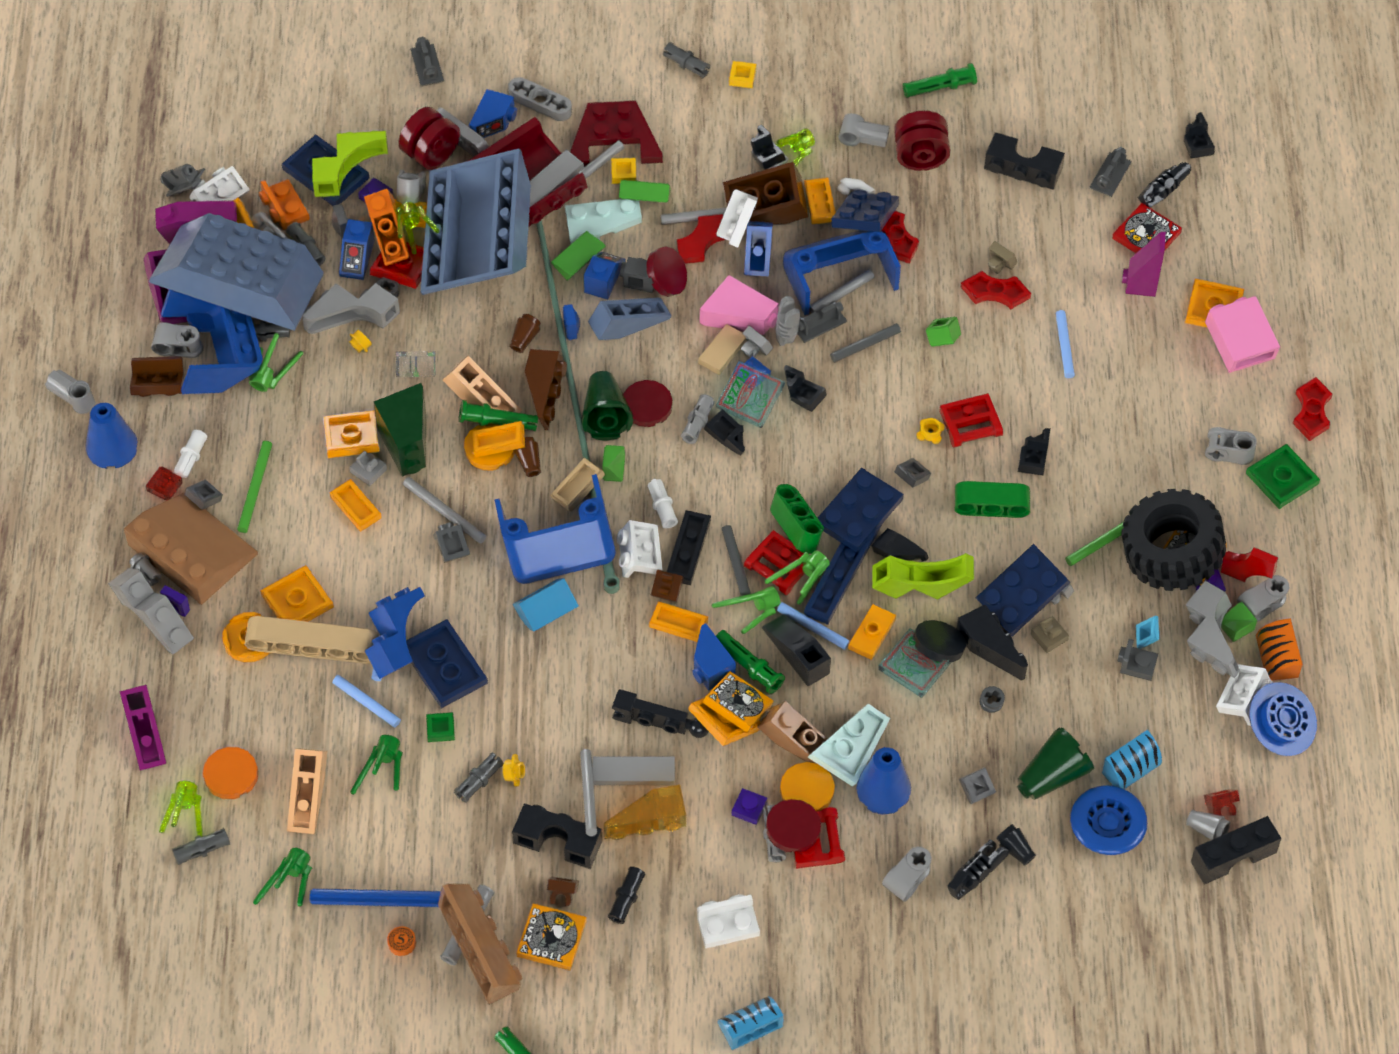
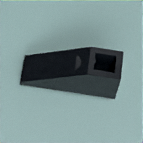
M986 604L958 617L956 629L964 636L966 646L970 652L1021 681L1025 679L1028 667L1025 656L1017 652L1012 637L1008 632L1005 633L997 615L994 612H990Z
M783 614L762 626L764 632L808 687L830 674L831 657L816 638L788 616Z

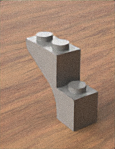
M376 283L370 289L363 291L359 299L338 284H335L331 289L324 291L320 299L313 306L306 308L302 316L304 330L310 334H315L357 320L369 321L384 329L400 313L399 301L397 297Z
M128 568L108 583L121 604L127 606L138 615L169 653L175 654L194 639L165 595L155 593L141 571Z
M1204 581L1186 603L1190 619L1199 625L1187 640L1191 649L1190 653L1199 662L1203 663L1206 661L1210 663L1212 668L1221 675L1227 673L1235 678L1239 673V667L1221 632L1222 620L1232 605L1226 592Z

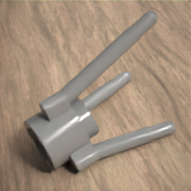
M260 212L251 218L255 229L268 231L272 234L275 233L281 238L289 239L266 213Z

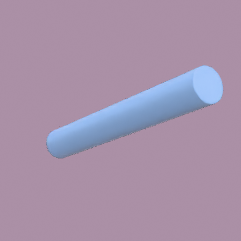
M1059 310L1055 314L1065 378H1073L1075 374L1066 312Z
M783 602L779 605L777 609L779 613L785 614L793 621L840 648L847 649L850 640Z
M337 675L333 679L332 683L392 727L395 728L399 725L401 721L399 717L342 676Z

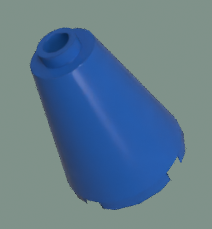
M99 403L90 412L86 452L93 464L107 469L106 466L120 468L128 464L136 455L137 437L112 404Z
M885 747L877 750L862 771L857 782L858 799L871 812L882 815L892 814L909 801L911 783L899 753L892 748Z

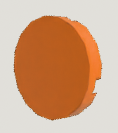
M225 747L209 756L204 764L203 777L206 786L213 795L222 799H236L253 789L258 780V767L255 758L248 751L239 747Z

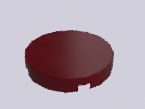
M667 246L657 248L649 254L647 275L654 282L652 284L653 288L659 294L666 297L680 294L685 289L687 283V269L680 254Z
M642 380L635 382L627 387L623 393L633 414V424L637 426H655L656 423L666 421L672 413L673 399L671 393L665 385L657 381Z
M796 799L783 800L774 805L768 813L766 833L773 845L784 852H803L814 846L818 840L821 831V820L818 812L810 804Z

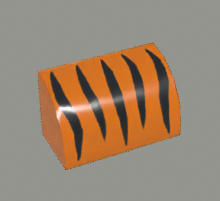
M1291 618L1274 621L1259 629L1256 633L1263 668L1266 669L1271 681L1299 678L1303 664Z

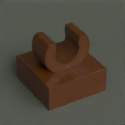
M657 570L651 596L677 603L684 577Z
M550 877L547 890L554 891L550 896V903L555 904L557 895L563 894L566 897L565 906H570L572 894L578 892L579 880Z

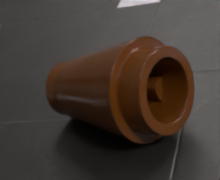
M523 314L521 318H518L510 348L518 353H523L539 333L541 322L529 314Z
M525 437V447L514 449L513 451L526 476L534 477L541 473L539 446L533 437Z

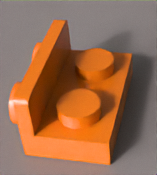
M289 179L270 187L265 180L260 182L262 191L259 192V197L264 206H269V214L274 223L278 222L283 231L294 222L301 224L310 220L308 211Z

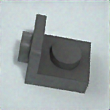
M453 522L438 526L439 531H436L433 536L437 540L444 563L470 555L461 524L454 526Z
M1128 639L1127 646H1121L1117 662L1122 663L1120 673L1152 681L1159 653L1132 647L1134 640Z

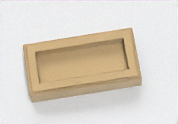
M726 324L698 358V364L720 375L744 343L747 342V339L742 332Z
M583 458L550 496L555 502L569 512H572L593 489L592 475L597 474L600 481L605 474L602 469L586 458Z

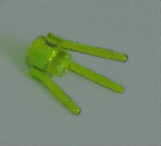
M804 128L795 134L778 139L776 145L781 148L790 144L795 152H802L793 161L795 166H797L807 155L812 153L811 147L815 145V138L809 129Z
M405 202L396 208L398 238L401 239L403 237L404 225L407 230L411 251L413 254H416L417 250L412 228L418 225L420 217L423 218L435 233H439L440 230L426 215L422 206L416 207L412 202Z
M179 781L176 783L175 793L171 795L170 804L159 829L160 833H164L173 810L171 826L176 827L181 809H190L194 805L197 836L203 837L200 807L202 796L197 794L198 787L195 783L190 781Z

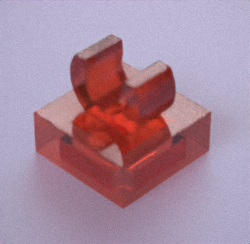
M162 466L158 468L145 486L147 492L167 501L173 497L183 481L182 477Z
M1226 789L1204 795L1206 806L1214 807L1213 814L1222 816L1221 809L1226 806L1229 810V815H1236L1237 810L1233 802L1240 801L1238 790Z

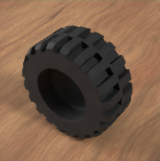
M1167 489L1168 492L1161 493L1157 491L1150 498L1144 497L1139 501L1140 505L1137 506L1135 504L1129 511L1130 515H1127L1123 522L1122 540L1129 568L1134 575H1137L1141 582L1145 584L1149 582L1150 587L1156 589L1164 587L1165 591H1173V588H1180L1181 591L1188 589V586L1193 584L1196 587L1203 583L1202 580L1204 578L1208 580L1215 574L1214 569L1220 568L1223 563L1222 558L1226 554V539L1220 512L1210 500L1207 499L1205 501V496L1199 493L1193 495L1190 490L1182 489V491H1176V489ZM1181 530L1196 535L1190 543L1176 549H1163L1152 544L1159 536L1170 531Z

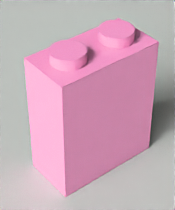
M1256 296L1250 298L1241 297L1231 304H1219L1209 310L1205 323L1229 373L1276 358L1280 345Z

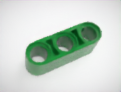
M962 481L955 485L954 509L956 513L965 516L1023 518L1030 514V487L1020 483Z
M789 484L778 485L770 511L796 549L802 553L812 554L818 548L824 527L794 486Z

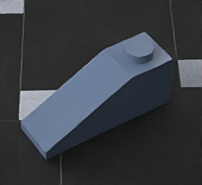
M661 297L608 300L599 302L588 323L598 340H611L626 337L667 321L672 315Z

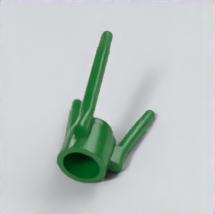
M381 735L379 737L377 746L373 747L368 761L350 791L352 795L360 787L376 758L377 760L372 770L374 775L378 773L382 763H391L394 760V790H399L400 761L403 754L402 751L398 750L400 746L399 739L392 735Z
M291 848L287 857H284L278 869L253 900V904L257 905L274 883V887L278 889L287 875L298 877L302 874L297 906L301 907L308 876L312 870V867L308 865L311 859L310 855L302 849Z

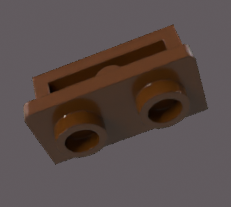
M181 356L138 357L131 359V395L147 397L157 394H164L166 396L182 394L181 388L185 376L183 358Z

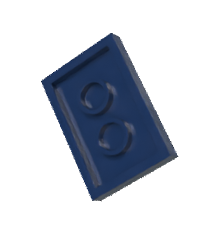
M315 134L282 163V170L314 192L312 158L337 157V149ZM357 164L345 176L340 188V196H324L321 198L332 206L341 204L370 178L369 172Z
M865 190L850 192L832 217V227L881 232L899 206V196H893L888 192L871 194Z
M861 467L817 518L823 525L825 533L858 553L903 501L904 494Z
M1033 544L989 584L976 599L982 606L986 604L990 612H994L997 615L1000 625L1013 637L1071 582Z
M448 619L406 640L410 656L413 660L411 664L441 709L488 684V678Z

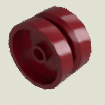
M421 108L404 125L398 141L399 149L410 158H414L425 169L434 170L443 165L453 154L459 142L460 128L448 118H444L434 108Z
M928 110L915 111L904 115L896 122L894 135L897 160L900 165L915 171H925L937 168L950 157L948 124L942 115Z

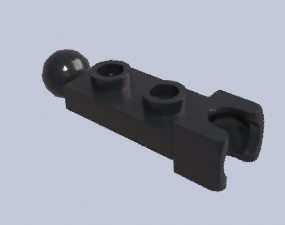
M621 689L618 690L612 705V709L615 710L612 717L614 720L631 724L632 720L643 726L652 725L662 728L671 734L680 733L685 735L686 730H689L691 735L696 738H703L709 733L697 718L688 719L687 712L637 699L636 693Z

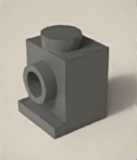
M628 257L627 262H622L620 276L623 277L624 287L653 293L654 288L652 284L654 282L647 275V260Z

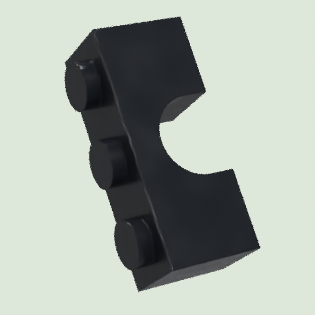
M997 132L994 133L986 152L984 169L1054 190L1063 169L1064 152L1041 146L1036 156L1026 158L1017 153V138Z
M525 803L512 830L513 844L537 852L540 851L544 841L551 837L564 839L566 841L564 847L565 861L591 869L603 841L602 829L598 826L597 834L588 836L586 834L585 822L574 820L564 813L555 814L549 812L540 805L531 806Z
M1266 816L1195 847L1191 863L1205 885L1228 875L1230 869L1245 858H1250L1251 862L1255 863L1276 854L1282 838L1270 818Z

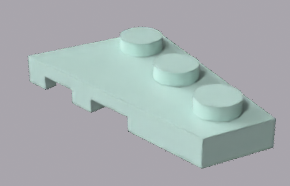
M617 199L565 205L570 245L586 231L600 240L602 235L610 232L617 233L642 223L639 200Z
M867 704L814 750L808 758L850 786H854L857 784L890 718Z

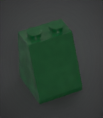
M419 383L373 402L377 430L402 477L408 474H415L426 467L427 414L423 385Z

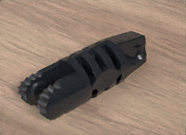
M1182 162L1169 169H1165L1138 196L1139 201L1148 207L1163 201L1180 186L1181 181L1190 174L1192 167L1189 163Z
M993 840L986 842L974 854V857H971L957 871L952 881L948 884L951 896L960 900L968 892L976 888L979 883L1006 859L1009 854L1008 849L1001 846L996 850L997 846Z

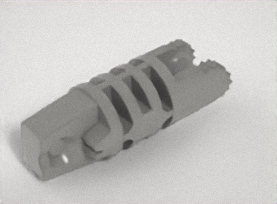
M785 296L781 300L777 315L775 331L776 339L780 346L794 342L798 333L800 311L794 308L795 301L789 296Z

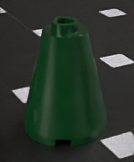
M598 371L590 376L581 419L583 430L590 433L591 437L596 440L609 441L621 437L620 434L626 430L628 432L633 424L632 411L613 374L608 371Z
M1061 727L1052 733L1018 777L1019 785L1017 788L1026 799L1031 797L1036 800L1089 774L1094 769V765L1088 754H1083L1079 749L1080 744Z

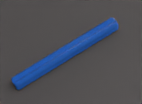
M314 888L310 892V902L314 905L439 907L438 902L441 891Z

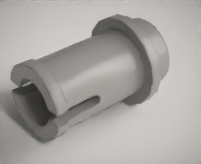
M137 553L130 559V568L141 571L150 586L159 582L155 577L161 579L162 575L149 562V557L146 554Z

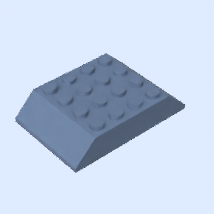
M520 149L430 170L421 279L422 295L514 274L526 267L531 184Z
M208 213L181 225L150 277L149 283L295 331L324 272L305 245L297 243L292 239L273 235L268 231L249 227L244 223L225 219L220 215Z

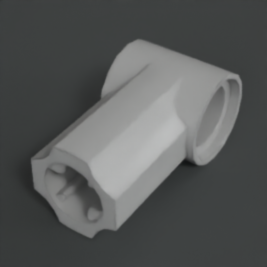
M850 113L843 118L838 138L841 143L847 146H856L860 142L885 147L888 141L890 126L865 122L860 115Z
M60 369L58 371L53 370L48 375L47 382L45 383L46 388L71 404L77 413H88L95 406V399L87 382L83 380L77 381Z

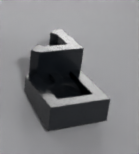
M1202 112L1197 113L1194 122L1186 126L1184 144L1191 159L1210 156L1215 153V146L1207 132L1208 124Z
M762 124L759 125L756 138L751 140L752 156L762 169L766 170L786 159L784 152L773 142L771 133Z
M786 365L784 370L791 401L812 412L827 396L826 389L806 380L803 372Z
M722 409L705 425L704 430L725 447L741 456L745 451V446H743V425L737 423Z
M1050 428L1043 429L1042 434L1036 437L1029 436L1025 438V445L1021 447L1018 472L1044 475Z
M889 528L871 545L873 552L883 557L891 555L907 561L921 559V562L927 561L929 558L927 552Z

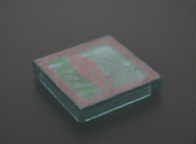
M739 361L717 401L716 407L762 428L785 383Z
M910 628L879 664L878 670L923 698L952 662L944 659L942 662H937L920 653L915 647V640H913L915 631Z

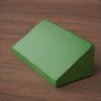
M630 180L620 181V199L665 203L669 201L671 193L669 184Z
M586 231L551 261V264L568 281L590 262L594 255L600 253L606 245Z

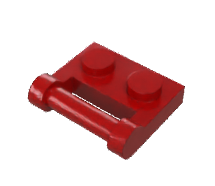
M989 393L940 405L939 411L953 448L961 446L962 443L992 435L994 437L1003 436V428ZM987 421L990 423V426L963 433L958 431L959 428Z
M773 530L747 557L744 567L750 571H756L767 579L776 572L760 562L762 557L779 569H783L799 559L804 553L796 549L792 542ZM802 563L787 572L788 576L786 579L779 577L771 583L779 587L781 593L788 595L794 585L805 574L802 569L804 564Z
M828 807L817 811L821 823H826L830 852L822 853L819 836L814 846L803 852L793 851L796 869L839 864L845 861V853L840 846L836 822L838 819L837 808Z

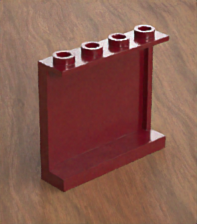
M533 117L468 161L520 149L529 181H531L562 153L543 132L539 120ZM582 172L578 173L571 180L530 206L528 227L539 223L546 215L560 209L564 203L573 197L581 195L588 188L584 174Z

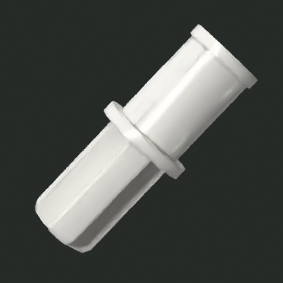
M200 430L192 431L186 446L182 447L180 451L181 456L174 469V473L179 478H187L195 461L200 459L199 453L204 442L207 440V435Z
M661 479L651 480L648 483V489L653 499L652 507L654 510H657L663 528H672L678 523L672 508L673 500L671 497H668Z

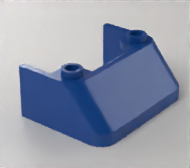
M858 230L786 251L783 256V268L804 316L809 315L810 289L803 274L869 254H878L893 290H899L901 265L887 235L882 231Z
M170 289L168 290L161 316L187 317L188 324L197 328L198 332H210L219 363L189 365L181 388L182 394L222 393L259 370L263 358L251 316Z
M597 474L592 475L597 497L585 500L580 505L578 510L580 520L530 533L527 524L522 519H506L500 499H494L509 563L517 582L528 584L608 564L615 558L616 549Z

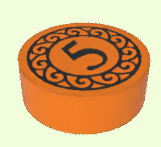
M400 926L390 931L387 943L393 954L406 956L415 949L416 938L410 928Z

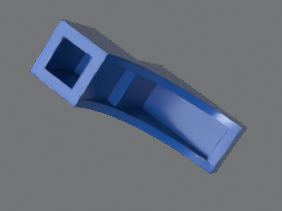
M407 587L395 593L396 598L393 600L388 596L376 602L378 608L369 612L380 636L373 639L374 645L364 651L379 679L413 662L406 642V622L412 607L417 601L425 597L421 587L412 591Z

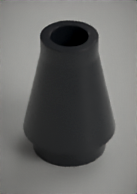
M1012 824L996 838L1000 842L999 846L1008 849L1009 854L1019 860L1024 866L1037 856L1020 827L1016 828Z

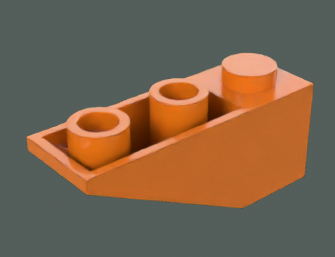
M388 189L364 196L385 266L408 259L409 253L394 196Z

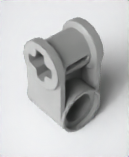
M400 170L397 176L398 202L404 204L419 202L420 197L425 191L426 173L424 171L418 174L405 173L404 170Z
M162 322L157 325L151 349L156 354L162 356L195 358L202 353L203 344L199 340L200 334L194 326Z
M1221 427L1211 428L1208 431V438L1210 440L1209 446L1205 450V456L1208 459L1246 465L1253 461L1257 440L1252 433L1228 430Z
M1274 575L1272 579L1268 578L1257 586L1243 592L1237 599V603L1243 602L1258 622L1285 604L1286 594L1289 591V582L1280 575Z
M923 847L912 848L888 872L882 885L903 902L907 901L930 873L932 858L930 852Z

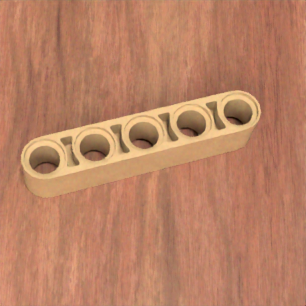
M254 616L248 620L244 644L248 649L259 652L370 664L371 662L364 650L374 645L372 640L379 637V634L374 630Z

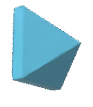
M1155 615L1136 625L1137 648L1141 649L1160 639L1158 616Z

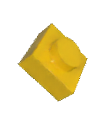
M733 61L729 86L753 88L757 64Z
M611 158L612 184H620L622 180L636 181V158Z

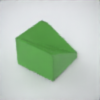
M957 317L940 318L932 321L926 329L930 346L954 344L961 335Z
M606 445L604 447L602 470L605 474L603 479L604 481L621 482L624 476L625 447Z
M1240 602L1225 614L1221 628L1235 642L1255 630L1257 619L1244 603Z

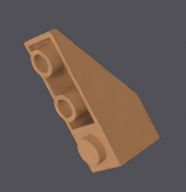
M786 701L773 706L758 725V728L775 744L805 762L816 763L808 758V756L827 740L820 731Z

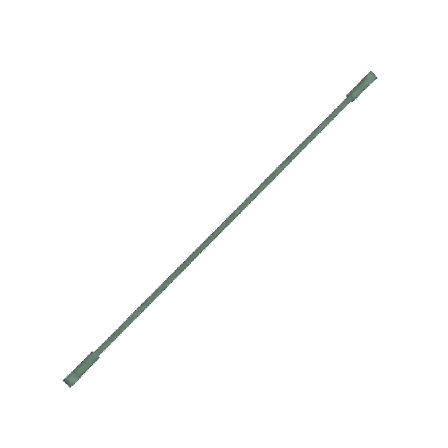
M541 220L536 225L563 360L567 363L566 375L583 458L590 461ZM594 487L590 491L591 499L597 497ZM613 561L603 565L605 575L604 590L609 594H614L620 589V581L615 576ZM609 583H615L616 585H615V586H609L608 584H609Z

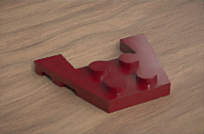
M636 100L587 103L570 153L578 158L584 167L590 163L589 146L613 145L617 141H620L623 145L640 144L641 164L663 163V153Z

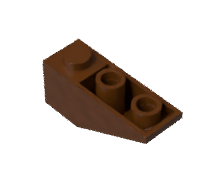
M530 349L525 367V375L537 416L544 430H549L550 422L555 418L556 399H559L561 395L560 383L562 376L566 375L567 363L563 360L559 351Z

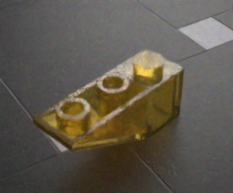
M674 785L656 788L643 795L603 823L604 839L620 840L629 835H649L654 831L665 829L667 831H675L686 826V811L681 786Z

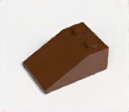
M794 162L723 182L727 206L735 189L758 198L749 221L787 224L809 217L802 176Z

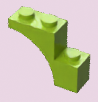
M386 131L337 133V157L312 158L315 197L340 196L342 182L354 166L370 157L388 154Z
M967 553L949 560L937 562L907 561L890 555L872 565L873 589L895 599L915 589L938 600L974 580V557Z

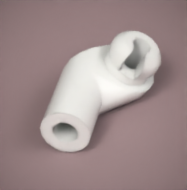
M843 178L837 187V190L844 195H848L851 189L854 191L865 190L867 193L875 194V189L860 179Z

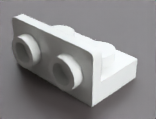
M233 166L226 170L222 167L212 174L213 178L208 182L202 180L193 189L189 198L191 201H233L248 193L250 189Z
M735 189L718 228L717 236L729 240V244L738 247L758 198Z
M629 520L617 534V544L620 547L619 565L622 567V576L629 578L634 571L656 575L657 570H663L658 525Z
M1237 664L1239 673L1235 678L1230 676L1216 707L1219 713L1244 717L1247 725L1251 726L1249 710L1252 699L1259 689L1272 683L1265 668Z
M734 895L729 900L721 902L708 901L702 904V906L697 907V920L705 949L760 936L759 926L753 909L752 895Z

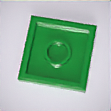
M1288 444L1280 447L1246 470V474L1278 509L1314 488L1320 482L1319 477Z

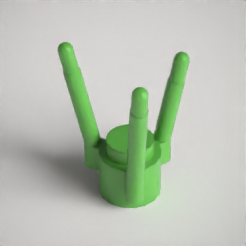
M278 333L274 334L259 370L249 377V384L261 392H267L268 388L275 389L278 381L303 355V351H299L274 377V371L267 365L279 338Z
M814 551L811 555L805 552L799 559L767 578L765 583H771L803 563V572L809 579L800 591L801 595L797 600V604L800 605L817 579L830 565L828 558L819 551Z
M770 586L752 594L713 603L712 608L753 600L756 608L759 611L763 609L764 612L741 630V633L745 634L768 616L776 614L774 607L779 606L781 602L775 587Z

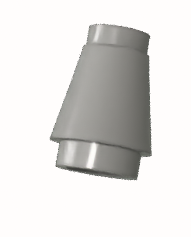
M1192 810L1188 816L1187 825L1213 840L1228 833L1230 821L1225 820V816Z

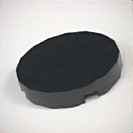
M923 621L918 624L913 634L917 650L925 657L937 662H942L943 659L955 662L961 659L966 648V640L962 633L952 625L942 621Z

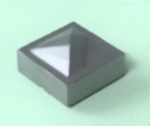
M338 204L333 206L332 225L341 236V239H343L348 218L343 205Z
M914 458L897 465L894 471L912 488L929 480L931 472Z
M207 480L187 487L185 491V496L202 510L220 502L223 496Z
M982 768L959 779L970 804L997 793L986 768Z

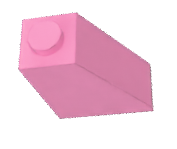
M728 275L700 308V324L722 329L728 324L741 332H744L750 326L759 334L764 335L769 328L776 326L779 304Z

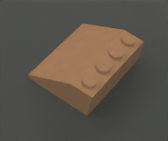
M185 493L143 511L124 528L128 545L137 553L146 554L149 557V562L201 605L258 555L257 550L207 510L199 508L185 496Z
M445 884L441 888L438 906L488 1005L518 991L521 986L522 975L516 965L511 966L507 958L510 953L504 940L499 941L494 931L497 930L496 924L490 914L485 915L481 907L484 905L479 891H473L470 884Z

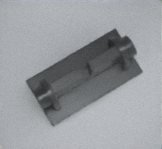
M419 37L415 44L416 47L410 48L420 86L444 82L434 44H430L429 40L425 37Z
M1123 147L1114 149L1112 153L1109 152L1091 183L1090 189L1110 197L1113 196L1132 163L1131 160L1126 159V150Z
M184 164L174 170L163 172L160 181L169 189L166 196L181 194L188 189H195L202 180L200 177L205 169L196 170L190 164Z
M833 301L829 306L804 318L800 317L797 334L802 341L806 343L846 323L847 319L841 313L844 310L840 301Z

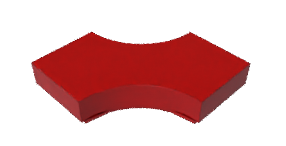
M895 211L881 231L887 235L897 259L910 264L919 246V240L910 235L904 226L905 214Z
M723 214L698 217V224L695 230L688 236L677 239V250L685 264L704 262L705 253L709 247L716 242L725 240L717 236Z
M980 271L961 282L962 290L975 304L983 301H996L1006 305L1011 310L1031 298V292L1017 276L1008 279H997Z
M1317 377L1297 388L1295 393L1301 402L1302 409L1294 418L1293 425L1309 441L1330 427V421L1325 415L1324 407L1332 399L1333 394Z
M1253 547L1251 552L1245 554L1228 551L1223 557L1221 573L1244 583L1251 576H1265L1272 579L1276 572L1278 557Z

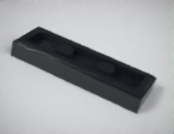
M685 511L667 569L669 573L683 576L682 584L690 586L692 584L711 522V515Z

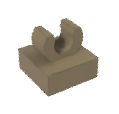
M996 241L989 247L992 258L988 265L991 266L990 270L996 274L1001 272L1004 265L1012 270L1018 263L1015 254Z
M1053 616L1031 629V635L1046 653L1065 643L1069 638V634Z

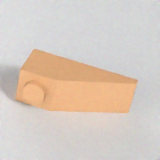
M469 356L459 362L443 379L459 398L467 400L469 404L483 405L486 403L492 409L516 413L522 411Z
M295 749L287 832L315 834L325 780L327 751Z

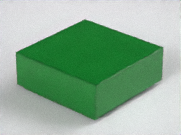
M453 712L426 714L428 743L455 741Z

